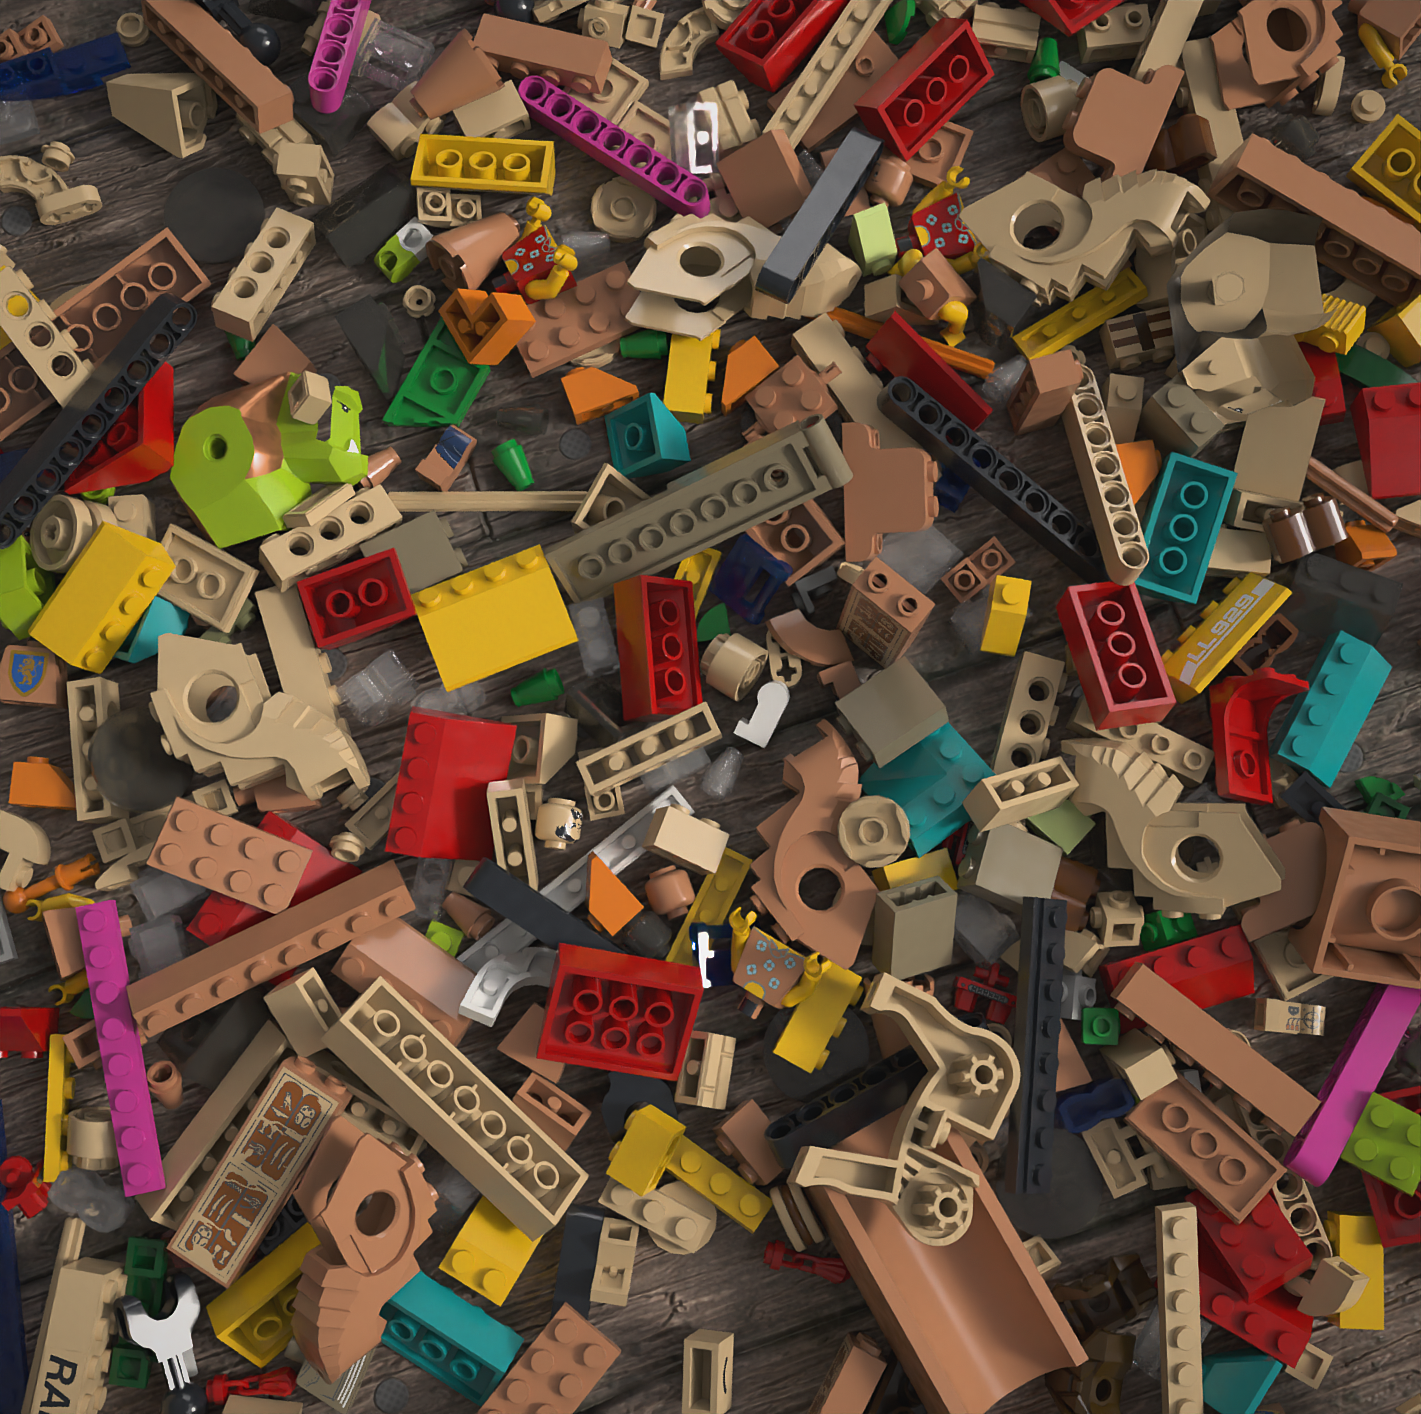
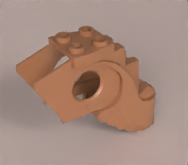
M1239 0L1243 6L1237 12L1239 16L1209 38L1213 48L1222 104L1228 111L1265 103L1268 109L1277 102L1283 106L1299 94L1296 90L1297 86L1303 91L1319 78L1316 71L1319 70L1323 75L1340 61L1336 55L1341 50L1335 41L1342 37L1343 33L1335 21L1332 11L1339 7L1342 1ZM1244 41L1246 46L1248 63L1246 62L1242 51Z
M823 719L816 724L823 740L795 757L790 753L783 758L782 785L797 795L756 827L757 834L769 849L750 864V869L759 880L751 887L754 895L750 897V901L762 917L767 913L775 922L771 929L781 942L786 944L790 941L792 944L797 941L813 952L819 951L820 954L818 955L820 957H826L847 970L855 962L876 902V893L880 891L861 866L844 854L838 841L837 826L839 820L849 804L860 798L862 784H858V764L849 746L834 726ZM814 868L830 870L838 877L841 883L839 900L833 907L827 910L809 908L803 903L799 895L801 878L807 871Z
M341 1115L331 1120L298 1189L292 1193L321 1244L306 1253L299 1269L304 1274L296 1287L299 1292L292 1304L296 1310L291 1325L293 1326L296 1343L299 1345L301 1352L311 1367L328 1385L333 1384L347 1369L382 1341L381 1336L387 1321L379 1315V1312L385 1302L421 1271L413 1253L433 1233L428 1219L437 1211L434 1202L439 1199V1195L434 1187L425 1181L422 1175L425 1168L417 1156L413 1153L406 1156L400 1146L394 1141L388 1145L379 1138L375 1139L367 1132L364 1134ZM338 1179L335 1188L327 1202L328 1192L332 1184ZM372 1194L367 1208L356 1217V1212L362 1201Z

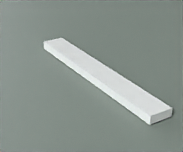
M674 785L670 786L543 888L540 893L571 913L585 901L587 859L592 851L617 876L648 851L642 848V844L656 809L670 806V804H677L689 809L690 816L695 811ZM506 918L456 959L478 973L494 957L502 953L506 956L522 952L523 948L529 947L538 938Z

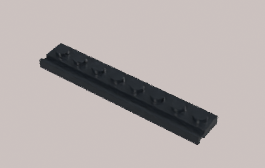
M1023 896L1013 1049L1020 1066V1083L1010 1104L1005 1192L1020 1195V1193H1050L1054 1113L1057 1102L1056 1080L1059 1067L1058 1046L1061 1031L1060 1013L1063 995L1065 930L1068 919L1067 900Z

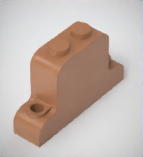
M1163 65L1156 70L1149 68L1141 82L1111 68L1102 69L1090 78L1084 77L1076 92V97L1079 98L1075 110L1071 109L1062 126V129L1066 130L1063 137L1066 149L1102 166L1104 172L1101 176V183L1117 174L1122 177L1135 170L1136 175L1141 174L1185 71L1172 65Z
M859 422L842 423L843 455L853 473L852 479L844 485L846 562L871 561L882 552L883 534L923 532L931 527L934 517H937L939 512L938 498L933 496V482H937L938 467L936 461H932L931 455L924 449L913 447L880 449L879 432L873 426Z
M1296 819L1278 828L1280 834L1268 839L1265 834H1262L1284 866L1285 879L1281 880L1280 891L1255 898L1256 904L1240 911L1242 918L1239 924H1241L1248 944L1314 916L1322 895L1327 865L1326 838L1323 829L1318 824L1313 822L1300 824L1299 820Z

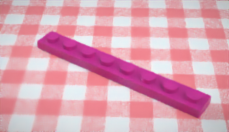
M107 900L75 907L125 1197L164 1189L166 1184L138 1025L132 1015L126 986L130 985L116 900Z

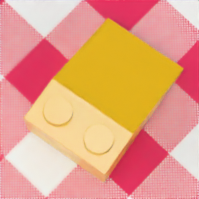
M483 1195L438 1268L501 1307L543 1235L532 1242Z

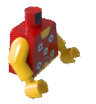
M960 166L951 167L946 175L947 182L942 181L912 211L907 227L909 235L895 239L899 259L911 249L919 250L923 257H925L937 248L959 275L977 268L980 262L987 266L991 265L989 255L984 257L987 249L981 242L977 243L974 234L959 218L964 206L959 192L953 194V190L955 188L964 189L968 187L970 183L968 177H964L956 183V176L964 168Z
M534 196L526 204V213L532 216V219L527 220L522 236L517 243L504 251L501 256L509 271L491 280L498 293L510 294L519 289L526 304H533L543 299H553L558 293L578 286L571 271L576 269L578 263L576 257H574L575 251L564 244L557 246L546 225H541V221H547L552 213L550 207L545 205L543 200Z

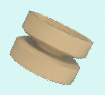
M60 494L52 496L33 519L31 526L30 547L34 560L39 567L47 571L67 573L102 521L118 526L115 514L109 506L88 500L81 501L77 498Z

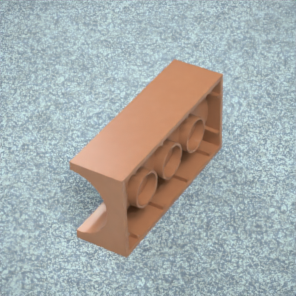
M1322 807L1319 821L1324 830L1327 847L1326 875L1322 895L1314 916L1305 927L1290 926L1288 940L1312 973L1421 989V822Z
M906 1104L828 1149L888 1159L893 1135ZM951 1127L950 1133L942 1145L937 1143L934 1149H927L980 1176L979 1188H973V1216L971 1223L964 1235L951 1244L931 1246L915 1240L907 1233L886 1204L879 1200L840 1194L821 1185L802 1187L928 1414H984L997 1401L1026 1382L1053 1370L1064 1367H1078L1089 1359L957 1129Z

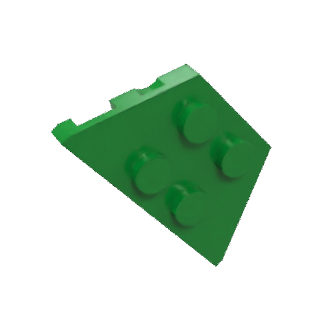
M442 316L384 415L382 421L385 425L403 427H450L455 425L459 427L491 371L489 365L469 364Z

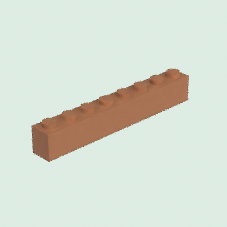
M392 859L126 986L133 1017L146 1036L150 1038L416 909L406 883L394 860Z

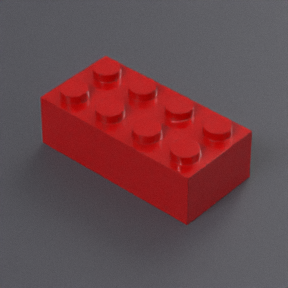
M1113 581L1069 586L1057 604L1056 610L1096 731L1162 721L1177 702L1135 582L1128 586L1118 585Z

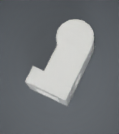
M777 680L764 684L758 692V705L751 720L749 721L742 717L736 726L734 734L765 748L789 702L790 693L787 686Z

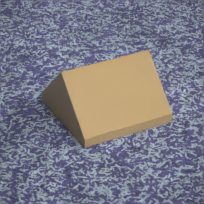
M604 463L571 521L574 534L588 529L651 497L611 465Z

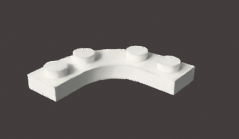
M541 947L523 948L522 952L506 956L502 953L494 957L475 976L460 1004L458 1013L492 1027L505 1000L513 991L528 985L549 987L557 951Z

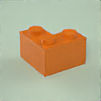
M457 288L438 310L469 364L498 365L536 322L521 295L491 292L488 296L486 291Z

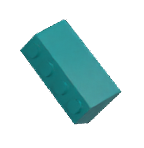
M1170 452L1161 460V469L1156 476L1140 525L1148 549L1149 561L1135 581V585L1139 594L1154 599L1195 605L1238 473Z
M1342 630L1328 635L1305 681L1309 682V690L1298 693L1269 749V757L1287 764L1299 774L1304 770L1320 785L1331 788L1392 666L1373 646Z
M422 1270L385 1302L379 1312V1315L387 1321L381 1336L383 1344L480 1407L492 1394L525 1340L516 1334L511 1327L497 1322L485 1314L480 1307L471 1305L457 1296L449 1287L440 1285L426 1276Z

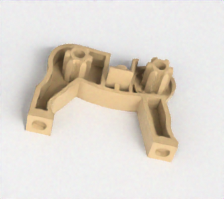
M884 972L874 976L860 1010L868 1014L880 1013L891 1017L927 1067L928 1072L913 1091L901 1114L893 1135L888 1159L805 1146L801 1147L787 1183L795 1187L821 1185L840 1194L879 1200L886 1204L907 1233L915 1240L926 1245L945 1246L957 1241L967 1231L973 1216V1188H979L980 1176L927 1149H934L937 1143L942 1145L946 1141L951 1127L980 1141L994 1140L1018 1090L1020 1066L1014 1051L1000 1036L986 1029L972 1027L961 1022L951 1015L935 997Z

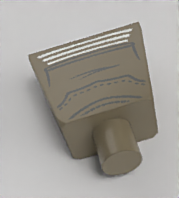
M294 1335L286 1348L284 1357L302 1364L296 1379V1383L340 1413L346 1414L353 1406L377 1346L347 1369L331 1385L326 1384L308 1363L299 1345L296 1343Z

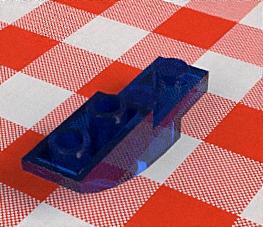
M118 32L53 53L51 48L48 47L0 63V101L51 98L103 85L102 77L131 68Z

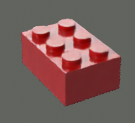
M1198 1189L1184 1197V1202H1190L1196 1206L1198 1232L1247 1305L1311 1269L1313 1255L1268 1192L1239 1225L1230 1220Z

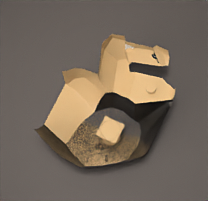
M1276 209L1235 212L1203 239L1175 270L1167 283L1178 373L1181 372L1186 383L1193 389H1202L1210 392L1255 376L1262 385L1259 392L1221 405L1214 414L1223 424L1247 421L1249 414L1267 407H1292L1312 397L1315 376L1294 334L1317 329L1328 322L1338 310L1335 309L1327 313L1323 311L1315 252L1316 235L1323 220L1321 217Z

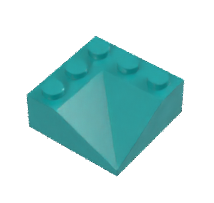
M947 722L880 769L873 763L859 778L858 784H862L861 791L865 796L880 795L892 799L904 810L910 825V838L907 845L920 858L971 820L962 804L963 800L982 779L995 776L996 774L951 724Z

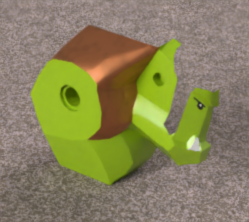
M285 372L214 396L202 404L188 418L182 427L174 451V466L171 468L170 480L190 517L210 544L221 549L278 530L291 531L292 528L286 527L282 517L312 495L310 483H351L354 486L368 475V456L361 454L359 413L363 408L358 391L348 386H335L332 396L331 435L325 442L316 439L318 422L316 424H309L292 418L288 391L302 373Z

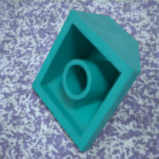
M648 393L604 416L613 467L627 479L669 472L691 461L685 428L655 393Z
M155 596L112 658L137 663L158 653V636L165 633L184 635L188 628L190 613Z
M1255 1346L1207 1355L1202 1360L1203 1401L1221 1414H1254L1283 1365Z

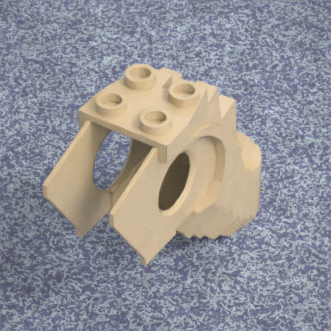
M1157 169L1136 175V170L1122 177L1117 174L1102 183L1101 179L1097 178L1085 184L1082 199L1027 171L1018 180L965 207L960 213L959 218L974 234L977 243L981 242L987 249L984 257L989 255L988 257L992 265L990 271L996 276L994 283L1007 292H1011L1014 289L1024 294L1023 298L1028 303L1040 307L1042 303L1051 305L1056 296L1072 302L1086 282L1107 291L1136 247H1140L1150 258L1173 251L1178 243L1177 235L1188 214L1204 212L1211 201L1197 185L1187 181V179L1179 177L1177 174L1167 173L1166 171H1157ZM1038 226L1054 227L1060 233L1051 245L1043 249L1033 250L1023 246L1025 236Z
M713 213L701 219L694 214L687 216L677 214L671 219L669 224L652 231L644 241L646 253L627 281L630 287L640 290L641 293L625 316V320L634 326L683 335L702 341L743 308L751 318L767 320V316L784 319L786 316L800 320L801 315L818 318L819 315L833 311L835 307L841 305L842 301L850 296L861 277L862 271L855 262L827 243L795 296L787 305L755 290L758 275L781 239V236L774 234L749 216L735 223L727 222ZM720 295L719 302L713 309L701 313L686 311L674 300V298L699 302L705 306Z
M172 633L158 636L157 691L150 693L152 702L149 703V709L155 721L161 722L165 734L161 735V742L168 755L174 754L176 759L192 765L195 772H203V775L207 777L225 772L231 786L238 785L240 790L248 789L286 774V786L306 795L311 801L322 798L324 792L350 779L354 780L359 789L370 785V775L366 763L351 736L337 727L335 721L293 695L277 692L271 697L256 653L246 655L242 643L232 645ZM220 687H235L237 692L235 709L224 720L213 723L206 711L209 696Z
M1075 738L1061 741L1062 752L1076 755L1074 777L1080 786L1069 796V801L1084 816L1102 811L1106 812L1108 867L1133 869L1134 896L1153 897V909L1162 910L1163 917L1181 918L1184 917L1185 912L1197 913L1201 919H1220L1228 906L1281 890V880L1285 879V868L1245 810V804L1176 803L1182 792L1183 785L1174 774L1169 778L1159 763L1154 764L1145 752L1140 755L1126 742L1106 738ZM1200 836L1207 838L1214 843L1219 851L1220 861L1218 868L1204 873L1192 870L1184 864L1179 856L1178 846L1188 837Z

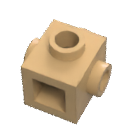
M590 0L585 8L580 9L577 27L582 29V36L608 41L610 47L620 48L625 41L630 6L615 4V0Z
M1132 891L1097 893L1095 907L1090 909V923L1092 928L1097 929L1103 947L1139 946L1141 927L1144 924V911L1141 905H1137Z

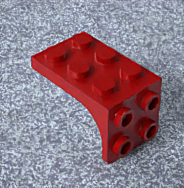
M1264 667L1253 670L1252 675L1245 677L1229 676L1223 679V683L1209 686L1210 716L1213 728L1212 748L1215 754V784L1218 796L1257 805L1273 803L1267 737L1270 716L1283 699L1309 690V682L1297 679L1296 675L1280 674L1275 672L1274 668Z

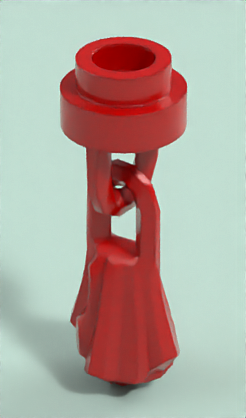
M775 1240L774 1243L767 1242L763 1263L768 1264L769 1269L779 1271L780 1266L797 1268L798 1270L821 1276L834 1284L844 1283L851 1276L842 1258H821L799 1253L785 1248V1242ZM784 1254L793 1256L791 1262L783 1260ZM804 1259L813 1261L812 1267L804 1265Z
M287 1366L265 1374L246 1376L240 1380L229 1381L227 1374H217L214 1376V1379L207 1381V1400L209 1403L214 1402L217 1406L225 1405L229 1395L252 1396L269 1394L286 1397L291 1395L298 1385L296 1383L298 1375L295 1370ZM258 1381V1388L250 1389L249 1382ZM231 1386H237L234 1390L229 1389Z

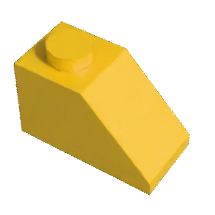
M996 575L990 583L980 651L1011 657L1015 656L1027 614L1032 581Z

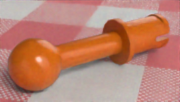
M88 853L72 863L57 865L55 867V875L27 888L18 887L14 892L6 891L3 895L5 909L11 913L20 914L30 908V906H26L27 901L30 899L35 900L60 887L66 891L72 890L75 884L100 873L98 862L89 866L90 862L96 860V858L91 853Z

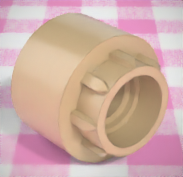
M1058 75L1026 85L1023 88L1021 94L1022 116L1029 134L1035 141L1043 142L1065 134L1066 130L1062 129L1064 120L1071 109L1075 110L1079 100L1076 97L1079 85L1071 79L1066 80Z
M727 633L719 634L712 640L703 654L700 662L701 673L706 675V683L738 702L750 692L759 679L767 662L768 651L739 633H734L731 636Z
M86 1107L76 1109L68 1114L66 1151L73 1156V1163L78 1168L85 1170H108L120 1166L110 1107Z

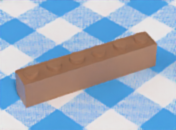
M141 0L144 24L259 134L293 120L294 96L291 89L279 81L267 66L262 65L247 47H243L228 29H224L213 18L211 13L205 11L195 0Z
M1135 962L1111 993L1110 997L1118 1002L1114 1007L1117 1011L1131 1021L1135 1017L1139 1018L1147 1025L1143 1031L1160 1044L1165 1039L1176 1047L1173 1052L1176 1057L1190 1067L1194 1062L1206 1070L1202 1077L1220 1090L1225 1085L1233 1091L1235 1095L1232 1097V1100L1249 1113L1253 1108L1265 1116L1261 1122L1280 1136L1284 1131L1295 1137L1320 1105V1100L1144 964Z

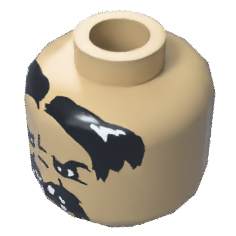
M548 798V803L539 806L535 836L545 841V848L566 850V844H574L579 840L583 813L579 808L575 807V801Z

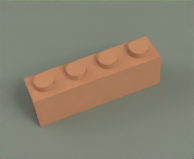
M485 13L482 16L473 41L475 46H480L496 71L511 73L519 79L539 76L554 86L571 87L577 92L584 94L589 92L601 94L613 61L608 41Z
M1071 349L1028 361L1006 404L1016 436L1054 426L1083 379L1081 364L1078 359L1074 360Z

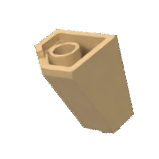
M196 73L125 74L106 82L113 117L176 157L184 158L203 149L207 136L203 133L208 118L214 119L218 105L215 91Z

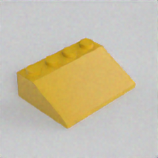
M540 544L411 594L420 624L447 692L579 641Z

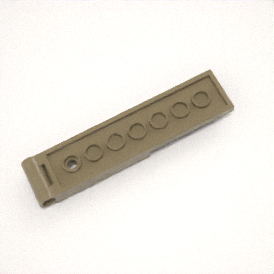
M814 414L801 422L798 420L668 483L666 491L546 548L544 556L579 610L614 593V583L638 575L650 576L831 489L845 485L852 479L853 473L823 415ZM777 469L782 470V472L778 474L772 473L774 470Z

